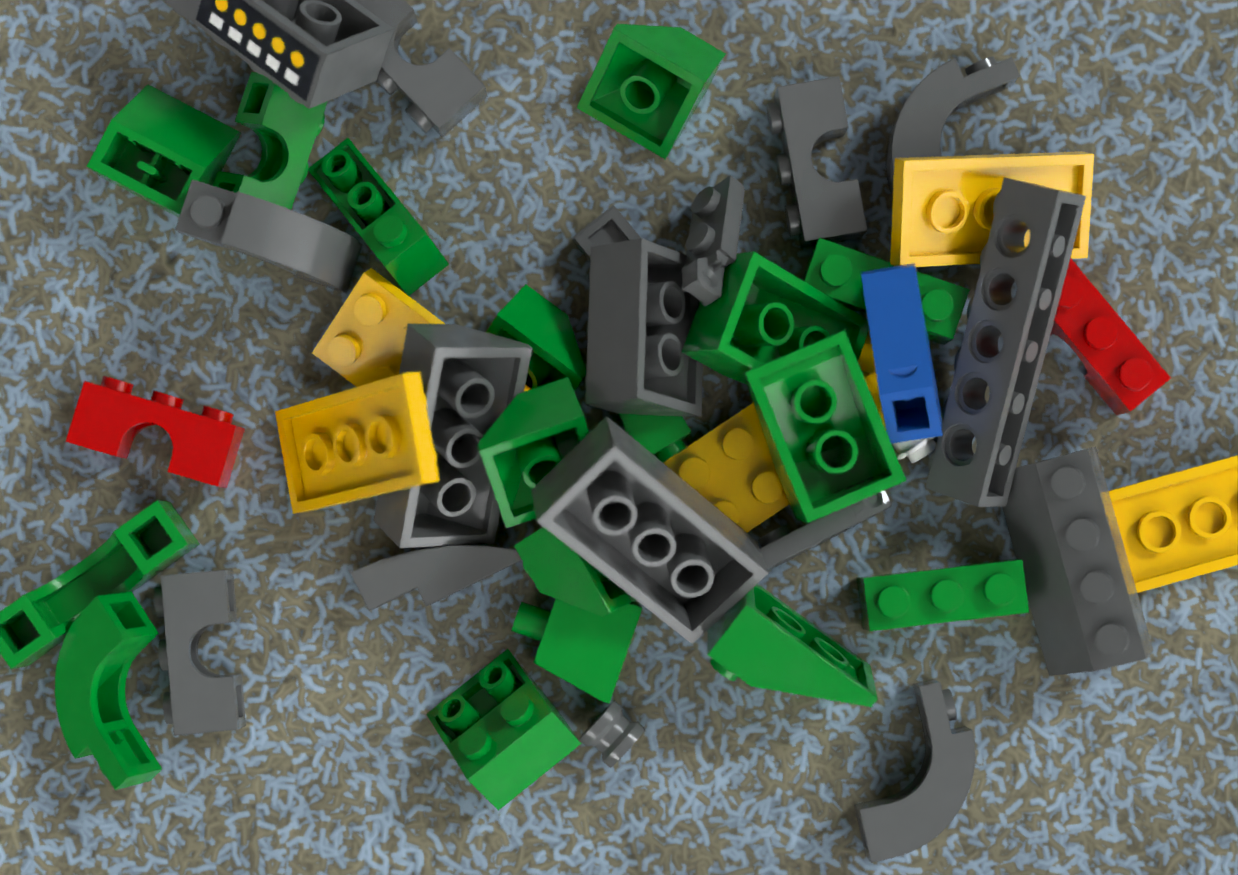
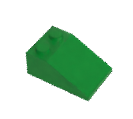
M754 251L737 253L736 261L724 268L721 297L707 306H704L702 301H700L681 352L721 375L747 384L744 372L844 330L858 361L869 332L868 319Z
M845 330L744 372L776 473L796 520L810 523L906 481Z
M758 584L707 630V655L711 658L710 664L718 673L731 681L740 678L751 687L872 707L878 700L870 664Z

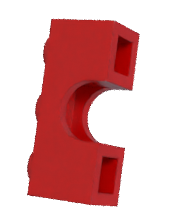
M1070 258L1050 336L1053 334L1057 335L1077 354L1087 370V373L1084 375L1085 379L1116 416L1129 413L1169 381L1171 377Z
M103 376L100 385L84 381L65 442L127 459L136 435L147 427L159 425L169 434L173 445V453L167 472L213 486L227 488L245 428L231 424L234 414L205 405L201 415L181 410L184 399L154 390L151 400L131 395L133 384Z

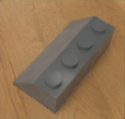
M457 324L407 325L399 374L420 372L423 392L427 400V414L433 447L436 452L439 481L378 495L374 522L399 548L494 544L500 509L477 444L515 396L524 392L532 347L528 344Z
M1096 446L1016 467L1007 505L1003 506L1002 509L1016 559L1023 560L1027 598L1049 676L1092 672L1147 659L1152 653L1153 647Z

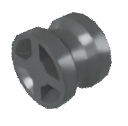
M614 700L593 721L579 740L587 747H596L602 753V761L611 768L633 746L646 728L638 721L630 722L623 716L622 707Z

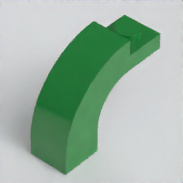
M132 591L96 596L83 609L64 638L55 674L56 709L68 748L75 759L93 755L99 764L102 774L109 780L114 790L149 782L162 770V767L135 727L126 704L125 685L129 668L135 657L159 634Z

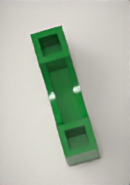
M155 501L113 531L104 544L77 565L45 585L24 594L0 611V654L10 669L29 666L62 643L74 620L96 596L133 592L200 545L171 502Z

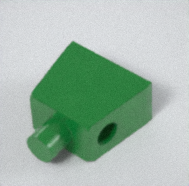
M555 599L552 611L522 601L511 631L541 641L533 663L600 701L609 704L643 607L630 603L602 617L558 599Z

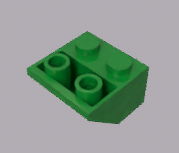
M147 84L110 121L86 167L103 179L179 217L192 179L213 186L217 171H222L241 133Z
M506 649L426 714L466 779L498 811L581 744L560 712L509 649Z

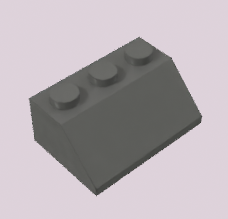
M643 238L591 247L590 271L588 275L590 285L589 314L586 328L588 337L587 371L585 376L586 405L620 414L702 417L703 364L681 352L700 304L699 299L682 289V268H684L687 255Z

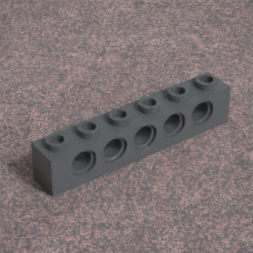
M1009 178L1003 179L1001 191L997 194L993 204L994 219L988 242L980 256L981 270L975 294L967 307L968 322L962 346L957 351L954 359L955 373L949 397L946 399L941 411L943 436L938 437L936 448L933 450L928 463L930 473L926 489L977 507H1003L1007 505L1086 196ZM1029 229L1030 241L1027 247L1025 248L1024 237L1027 230ZM1016 282L1017 291L1012 300L1011 288L1013 283ZM1002 333L1003 346L999 352L998 339ZM989 386L990 398L986 403L985 390ZM974 436L977 441V448L975 454L972 450V441Z

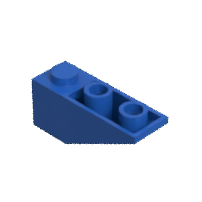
M915 263L861 272L879 395L886 432L890 442L893 444L943 436L941 407Z

